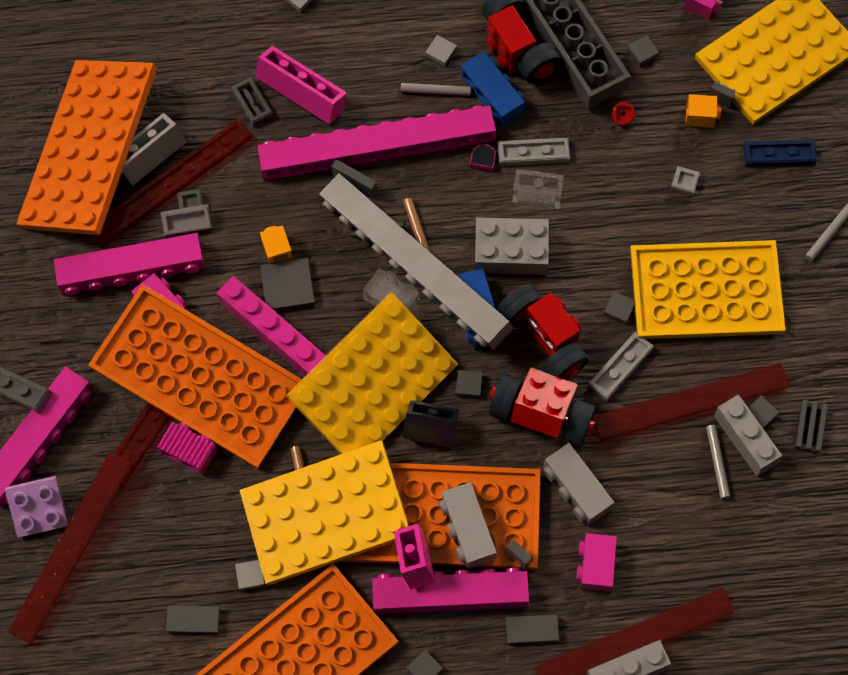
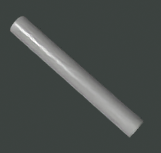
M401 83V92L470 96L471 86Z
M848 204L845 205L807 252L805 258L808 261L813 262L847 220Z
M709 425L706 429L720 498L728 499L731 496L716 425Z

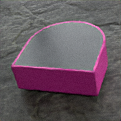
M485 144L475 147L472 152L470 167L493 171L495 164L494 149Z

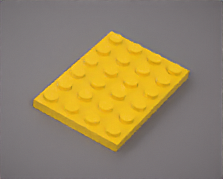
M775 0L697 52L695 59L715 82L736 91L733 103L754 125L848 61V31L820 0Z
M776 240L631 246L630 254L638 338L662 339L785 333Z
M391 292L286 397L340 454H344L369 444L383 441L406 418L410 400L422 402L458 363Z
M382 440L240 490L264 581L267 586L395 542L394 531L409 527Z

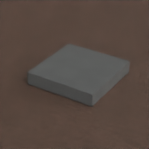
M308 258L260 265L265 303L271 309L280 311L315 305Z

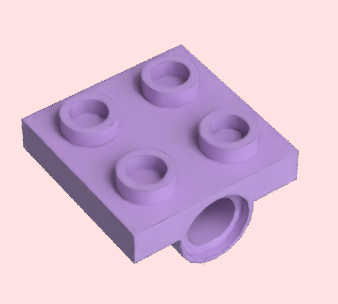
M56 476L5 488L17 538L68 526Z

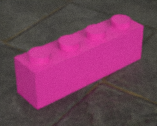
M271 46L258 57L255 78L328 124L343 113L347 92L274 46Z

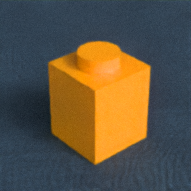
M689 94L686 104L685 126L714 128L716 119L720 120L721 105H717V96Z
M283 225L279 227L271 226L260 232L269 264L293 260L292 251Z

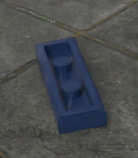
M815 139L744 141L743 143L745 166L816 164L817 162Z

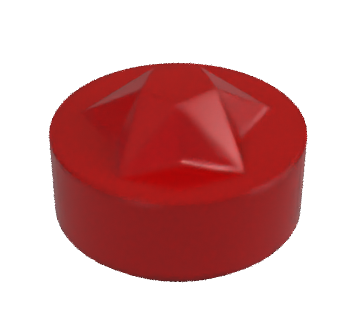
M620 102L612 109V119L620 126L629 125L635 118V109L628 102Z

